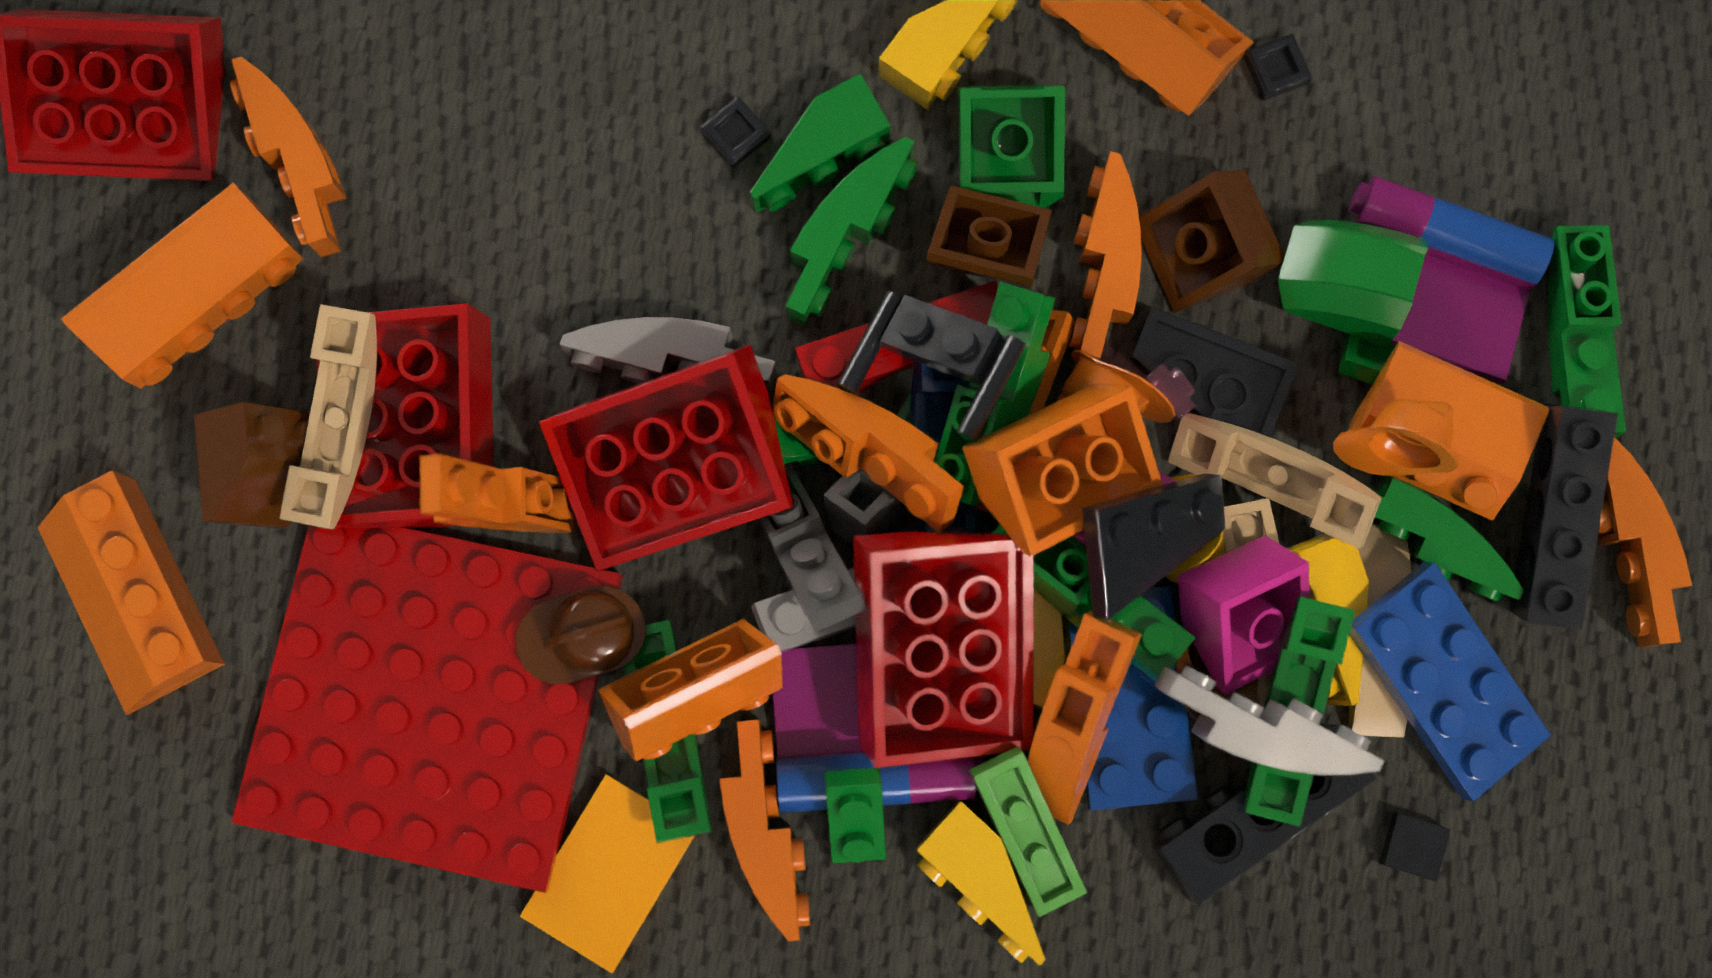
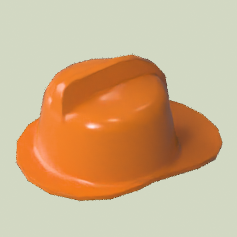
M1075 349L1072 352L1071 357L1075 368L1065 381L1062 389L1063 392L1057 401L1094 383L1127 385L1133 387L1142 418L1166 423L1175 417L1174 407L1168 398L1142 377L1125 369L1099 361L1082 350Z
M1393 400L1383 408L1371 426L1340 433L1333 441V451L1340 460L1351 467L1381 476L1452 472L1458 468V458L1450 450L1453 438V425L1451 423L1453 409L1447 402Z

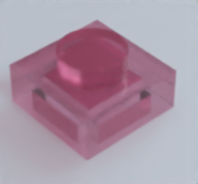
M1162 364L1143 378L1161 391L1173 405L1175 411L1173 421L1179 420L1196 407L1190 399L1195 390L1178 368L1175 367L1169 372L1164 364Z

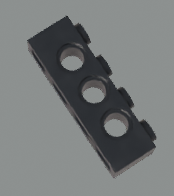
M1543 402V405L1549 407V413L1536 443L1515 577L1524 592L1520 600L1511 597L1510 612L1528 623L1582 629L1618 413Z
M1331 724L1324 725L1323 727L1336 734L1339 725ZM1250 766L1246 769V772L1248 774L1250 772ZM1372 772L1352 775L1314 774V783L1309 790L1300 827L1272 819H1267L1261 824L1255 823L1250 815L1244 812L1248 779L1235 789L1227 783L1202 800L1206 809L1189 820L1185 814H1182L1158 831L1162 840L1152 846V848L1188 900L1200 905L1377 778ZM1219 824L1225 829L1228 842L1221 853L1212 855L1205 848L1204 835L1209 827Z

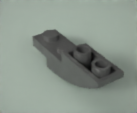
M787 463L784 465L793 506L758 520L805 616H807L816 633L866 610L857 586L826 533L820 515L791 463Z

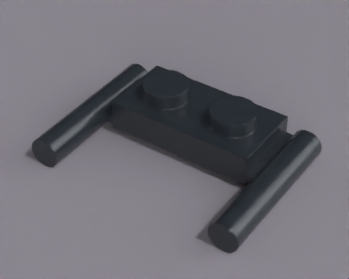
M887 291L837 382V386L846 392L856 395L881 347L939 371L980 385L956 431L960 437L975 443L1016 367L1026 344L1014 336L1001 335L995 327L904 295L902 298L894 292Z

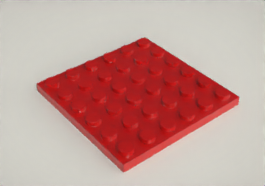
M308 525L231 823L547 893L556 855L561 845L600 675L564 684H551L538 680L524 669L517 655L516 634L521 620L534 606L548 599L591 587L609 586L620 590L623 575L607 570L596 571L595 568L403 527L327 529Z

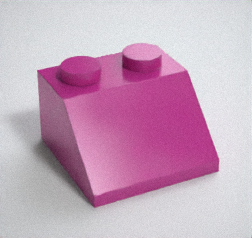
M1262 536L1178 575L1181 621L1185 629L1195 637L1192 642L1212 679L1216 681L1215 684L1218 690L1226 695L1273 672L1298 596L1310 599L1309 562L1269 537Z

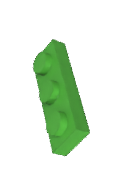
M1016 746L970 769L971 777L1037 916L1041 917L1086 894L1087 891L1021 749Z

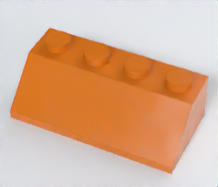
M1200 0L1039 1L1040 6L1048 14L1055 18L1065 19L1078 29L1079 36L1085 43L1095 49H1103L1119 61L1118 65L1126 75L1135 80H1143L1156 90L1159 99L1167 107L1178 112L1183 111L1188 116L1206 101L1242 58L1246 50L1254 43Z
M233 182L62 317L61 320L121 379L141 389L145 385L152 386L164 380L173 369L171 364L186 352L193 353L208 345L214 337L213 331L228 319H238L248 313L255 304L254 298L269 286L276 287L288 281L296 272L295 265L304 258L271 218Z
M112 470L63 495L37 528L125 714L129 715L225 665L137 481Z

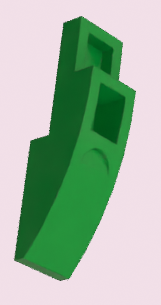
M903 137L861 163L838 183L804 225L790 250L791 264L803 269V272L786 304L787 318L806 327L812 314L820 317L833 291L832 288L826 285L834 269L843 271L855 248V243L849 240L850 237L869 245L875 232L882 235L886 233L896 211V206L890 204L898 187L907 190L919 164L918 161L912 159L914 140Z
M1609 225L1556 226L1552 235L1554 249L1549 263L1547 329L1553 394H1560L1561 405L1618 413L1614 436L1618 438L1626 433L1614 339V330L1622 324L1610 228Z
M999 283L987 325L997 328L1001 335H1011L1022 340L1026 347L978 439L1028 416L1051 354L1041 350V345L1056 298L1013 284ZM971 382L969 386L957 384L935 463L964 486L960 501L969 505H977L980 498L962 448L972 442L965 440L956 433L980 385Z
M1385 476L1379 490L1368 487L1382 498L1375 515L1376 518L1381 519L1378 528L1405 540L1409 539L1411 532L1417 534L1411 551L1417 558L1422 560L1420 565L1423 562H1435L1446 580H1450L1452 573L1472 580L1469 588L1490 599L1500 601L1503 594L1520 600L1524 590L1509 566L1490 543L1463 517L1442 501L1423 489L1394 476Z
M1001 524L993 532V534L1009 535ZM1072 535L1033 555V588L1078 629L1084 614L1091 610L1093 611L1086 545ZM1139 596L1111 618V620L1142 634L1131 663L1155 682L1164 666L1171 670L1195 639L1192 634L1142 596Z

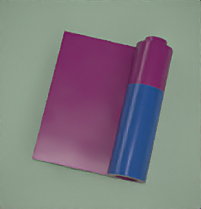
M1373 176L1368 184L1360 182L1349 205V211L1356 213L1354 223L1404 232L1426 239L1428 244V250L1414 293L1413 304L1400 332L1390 343L1397 345L1401 341L1477 376L1503 384L1507 380L1529 293L1540 281L1548 267L1554 249V239L1377 176Z
M856 644L793 648L781 653L783 688L773 693L780 813L828 810L825 771L875 768L859 746ZM983 756L882 767L880 771L883 806L975 799L977 787L969 770L984 763Z

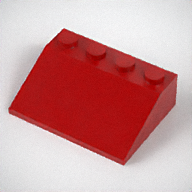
M22 9L0 13V104L8 172L201 181L215 180L225 75L221 18Z
M468 303L367 312L375 314L377 331V361L373 404L357 475L335 528L458 526L434 522V516L421 514L420 456L442 454L494 467L491 318ZM317 360V375H318L320 360Z
M751 345L572 407L539 421L596 571L741 525L793 506L769 393Z
M896 532L853 536L854 580L866 607V610L855 614L859 746L875 768L999 754L1016 746L1021 751L1030 750L1034 739L1033 556L1025 555L1010 535Z

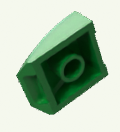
M1001 85L958 87L960 188L1041 208H1047L1064 196L1065 86Z
M1308 220L1294 225L1278 276L1283 309L1287 313L1387 347L1400 332L1413 304L1414 293L1428 250L1427 240L1400 231L1354 222Z

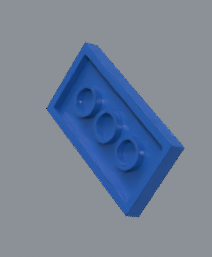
M1423 562L1353 619L1350 636L1462 799L1474 802L1551 736L1435 562Z
M1171 585L1151 587L1140 595L1176 622ZM1066 618L1069 648L1071 650L1078 628ZM1131 662L1105 726L1109 727V730L1086 785L1088 810L1198 800L1187 710L1179 700L1154 686L1156 682Z

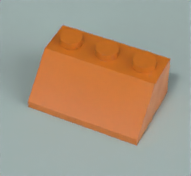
M1399 341L1351 419L1349 430L1371 426L1383 408L1393 400L1447 402L1453 409L1451 420L1453 438L1450 450L1458 458V468L1452 472H1427L1394 477L1493 521L1522 478L1549 413V407Z
M1094 383L978 439L975 443L972 442L962 447L979 498L1027 556H1033L1083 530V507L1163 485L1133 387L1127 385Z
M742 619L599 688L598 692L620 743L635 762L642 758L647 760L654 759L667 753L672 748V743L690 734L700 735L718 727L722 718L738 710H752L766 703L770 694L783 688L782 654L777 643Z

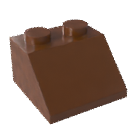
M1245 170L1212 172L1139 217L1142 242L1174 313L1181 312L1254 282L1281 267L1285 257Z
M950 185L926 261L932 266L1032 290L1052 210Z
M241 402L194 415L203 522L266 528L289 527L292 521L279 518L289 466H300L310 413Z

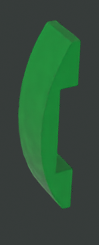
M1298 596L1278 652L1263 708H1266L1270 699L1287 708L1292 699H1295L1324 715L1336 664L1342 665L1355 610ZM1251 761L1244 812L1300 827L1313 774L1292 772Z
M671 620L645 625L646 634L640 651L630 663L624 665L626 675L678 651ZM690 734L672 743V748L662 756L654 759H644L649 788L646 789L656 843L658 844L712 832L696 735Z

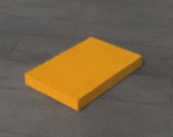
M606 774L556 855L548 892L535 891L520 917L605 970L613 973L695 836L659 844L656 843L648 798Z

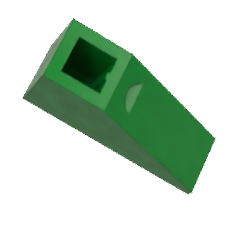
M861 74L844 81L813 99L750 191L752 206L756 213L765 208L772 212L787 206L796 198L795 192L812 183L814 187H821L832 182L841 174V167L858 159L859 163H863L885 148V144L890 142L891 125Z

